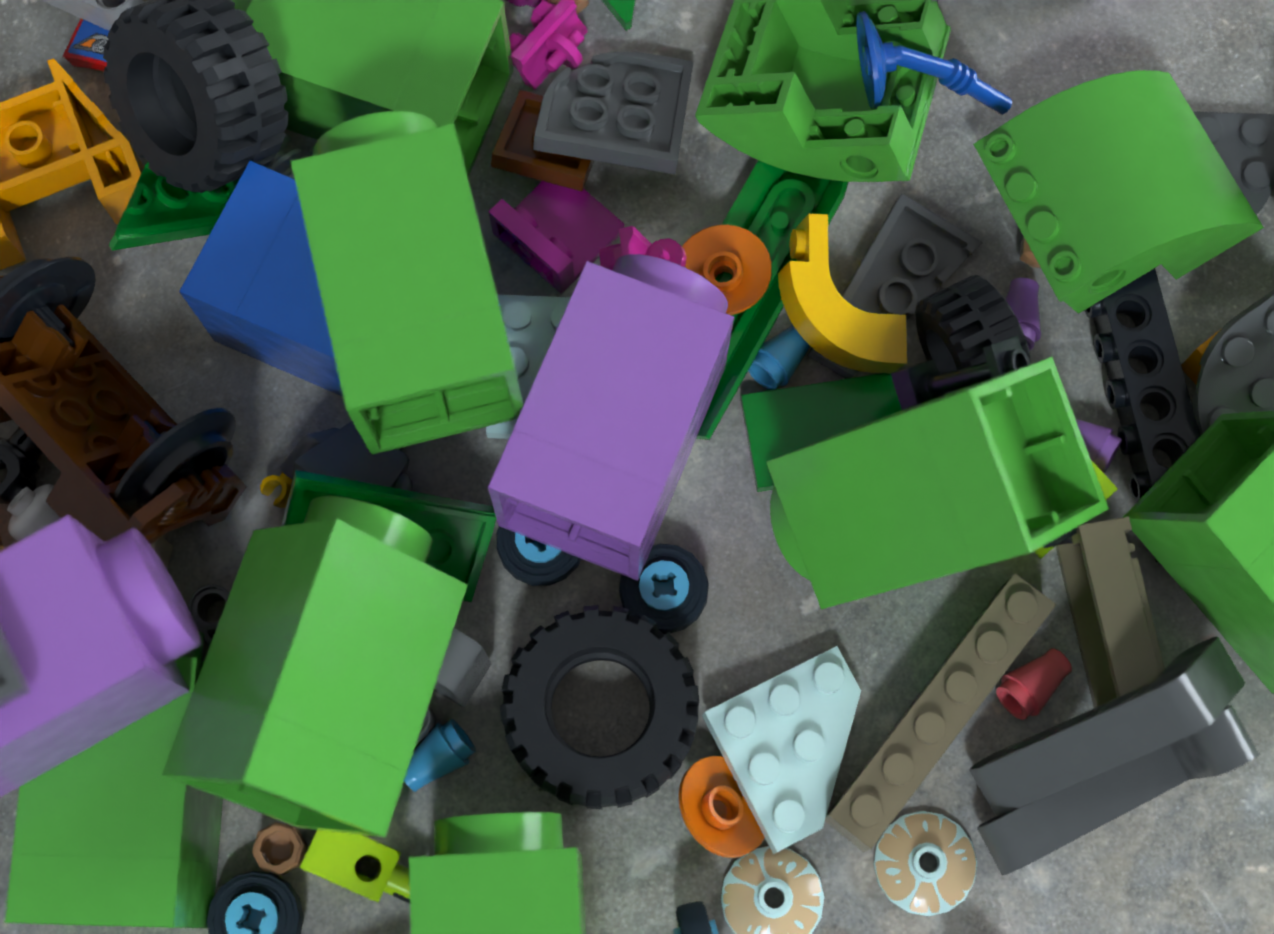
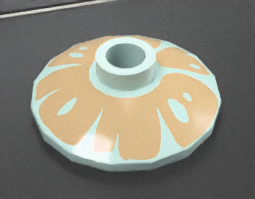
M919 811L902 815L889 825L876 844L873 865L878 885L890 902L908 913L932 916L949 912L965 900L975 883L977 859L972 841L959 824L943 814ZM925 852L933 854L937 860V867L931 873L923 871L919 865V858Z
M770 846L755 849L733 863L724 878L720 900L725 920L734 934H812L822 917L824 893L820 877L807 859L788 848L773 854ZM773 887L782 892L783 903L781 906L770 908L766 905L764 894L767 889Z

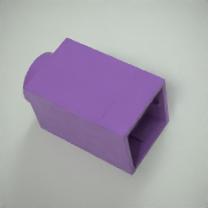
M623 255L617 259L612 270L588 261L586 262L489 483L488 490L498 526L634 580H639L725 370L734 316L726 314L728 308L727 299L716 286L681 265L648 255Z
M68 515L0 552V626L30 689L29 693L0 707V798L190 691L174 660L201 645L197 626L164 564L145 537L134 527L104 542Z

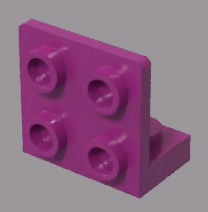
M544 181L533 189L514 209L501 199L488 211L493 234L560 294L581 275L586 262L593 263L599 257V249L610 246L620 236L619 229L625 228L624 223L585 189L581 192Z

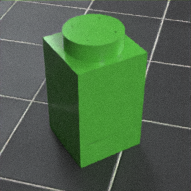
M231 0L235 3L236 10L245 11L253 20L252 26L257 32H262L268 41L269 46L267 49L272 59H277L281 70L278 76L281 85L286 87L288 98L284 104V110L289 112L287 130L319 140L322 135L335 126L360 116L388 111L418 113L433 120L437 127L454 123L467 178L469 177L514 71L510 56L511 48L504 1Z
M388 111L360 116L330 129L314 145L313 156L291 161L346 410L371 455L518 419L523 408V401L454 123L437 127L433 120L418 113Z
M1052 357L853 427L766 462L774 482L770 500V517L775 539L791 567L801 576L811 581L821 609L1031 553L1109 509Z
M1274 411L1221 414L1123 517L1129 516L1132 526L1131 530L1267 689L1274 694Z
M320 496L312 499L304 521L301 524L253 530L162 775L298 828L386 837L468 586L426 564L433 544L429 533L411 520L390 510L363 501L337 496Z
M198 631L201 638L200 646L174 660L190 690L189 692L19 787L5 923L208 928L209 907L216 891L223 799L162 775L204 664V633Z
M494 813L437 819L433 821L434 856L409 857L411 934H586L582 854L577 847L563 848L562 814Z

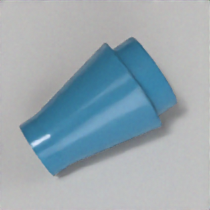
M792 324L783 332L763 343L748 371L753 379L762 387L775 390L778 386L787 385L811 346L801 337Z
M450 719L444 725L437 723L414 750L404 779L406 785L414 792H417L424 785L469 764L468 757L476 752V748L457 722Z

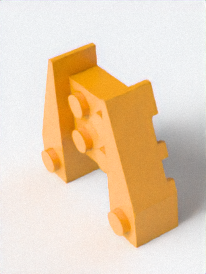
M54 58L47 60L55 82L0 102V270L26 260L9 211L91 179L98 200L117 225L144 168L142 161L132 148L130 142L111 124L104 113L84 94Z

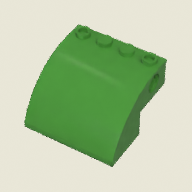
M734 0L695 117L703 127L735 149L761 162L789 172L819 179L844 182L910 181L938 78L898 65L896 71L887 72L883 99L880 106L872 110L868 103L861 72L857 41V13L866 12L874 23L882 43L893 42L894 46L901 45L942 59L944 58L951 28L946 24L936 0Z
M1135 70L1111 74L1084 82L1030 107L973 144L1056 297L1060 302L1064 301L1078 314L1159 265H1162L1177 280L1264 228L1168 72Z

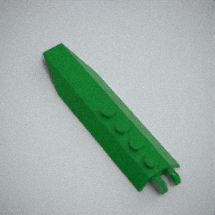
M759 160L757 161L721 225H734L747 229L764 243L771 259V280L765 294L755 305L741 313L731 315L734 316L725 370L696 439H711L784 307L779 290L778 273L789 261H797V259L791 258L789 250L792 230L796 229L808 214H827L829 226L845 198L849 182L814 178L789 172ZM723 272L715 280L727 282L733 276L728 272Z

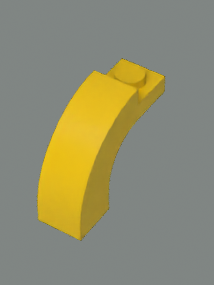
M808 214L796 229L792 230L790 236V256L792 259H797V261H789L778 273L781 299L791 323L801 337L815 351L838 365L862 372H895L907 364L906 315L866 312L854 307L840 295L833 284L829 271L828 215Z

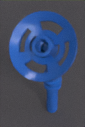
M866 12L857 13V41L861 72L868 103L872 110L877 109L883 99L887 72L896 71L898 65L937 77L941 85L946 86L956 94L961 96L968 94L999 114L1003 115L1010 110L1012 99L977 78V72L974 69L969 68L966 64L961 63L955 58L945 60L901 45L894 46L893 42L882 43L874 23Z

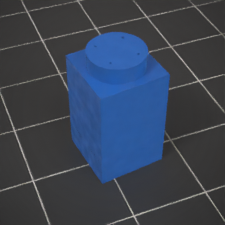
M249 161L179 292L215 342L344 397L295 179ZM499 302V306H500V310H501V314H502V306H501V304H500V302Z

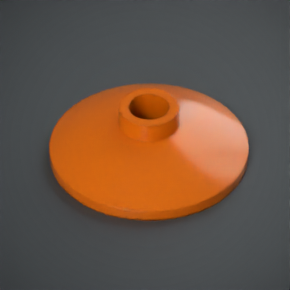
M734 225L711 226L692 235L682 246L687 256L685 268L702 276L723 293L728 302L726 314L734 315L749 309L765 294L772 275L770 255L764 243L747 229ZM723 272H728L733 276L727 282L715 280Z
M722 756L705 757L687 769L679 787V806L684 823L696 841L710 852L727 858L742 857L758 848L765 837Z

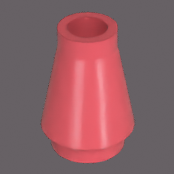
M1052 648L1039 658L1004 675L1001 679L1002 684L996 689L998 699L1004 708L1018 719L1025 720L1029 715L1037 716L1063 679L1072 672V666L1064 654Z

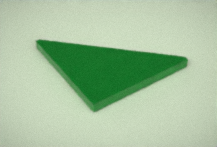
M146 161L109 243L111 250L210 235L239 179L212 191H205L203 193L191 192L167 183L166 177L157 176L148 168L149 162Z

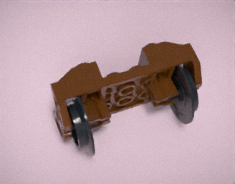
M69 256L57 259L41 258L25 263L7 275L0 276V423L13 420L62 472L45 500L61 519L69 515L104 542L134 527L145 537L150 545L165 533L198 520H202L207 526L224 521L247 487L227 466L233 454V445L230 441L236 428L234 415L227 409L213 408L195 414L177 424L78 320L93 294L96 281L94 269L84 259Z

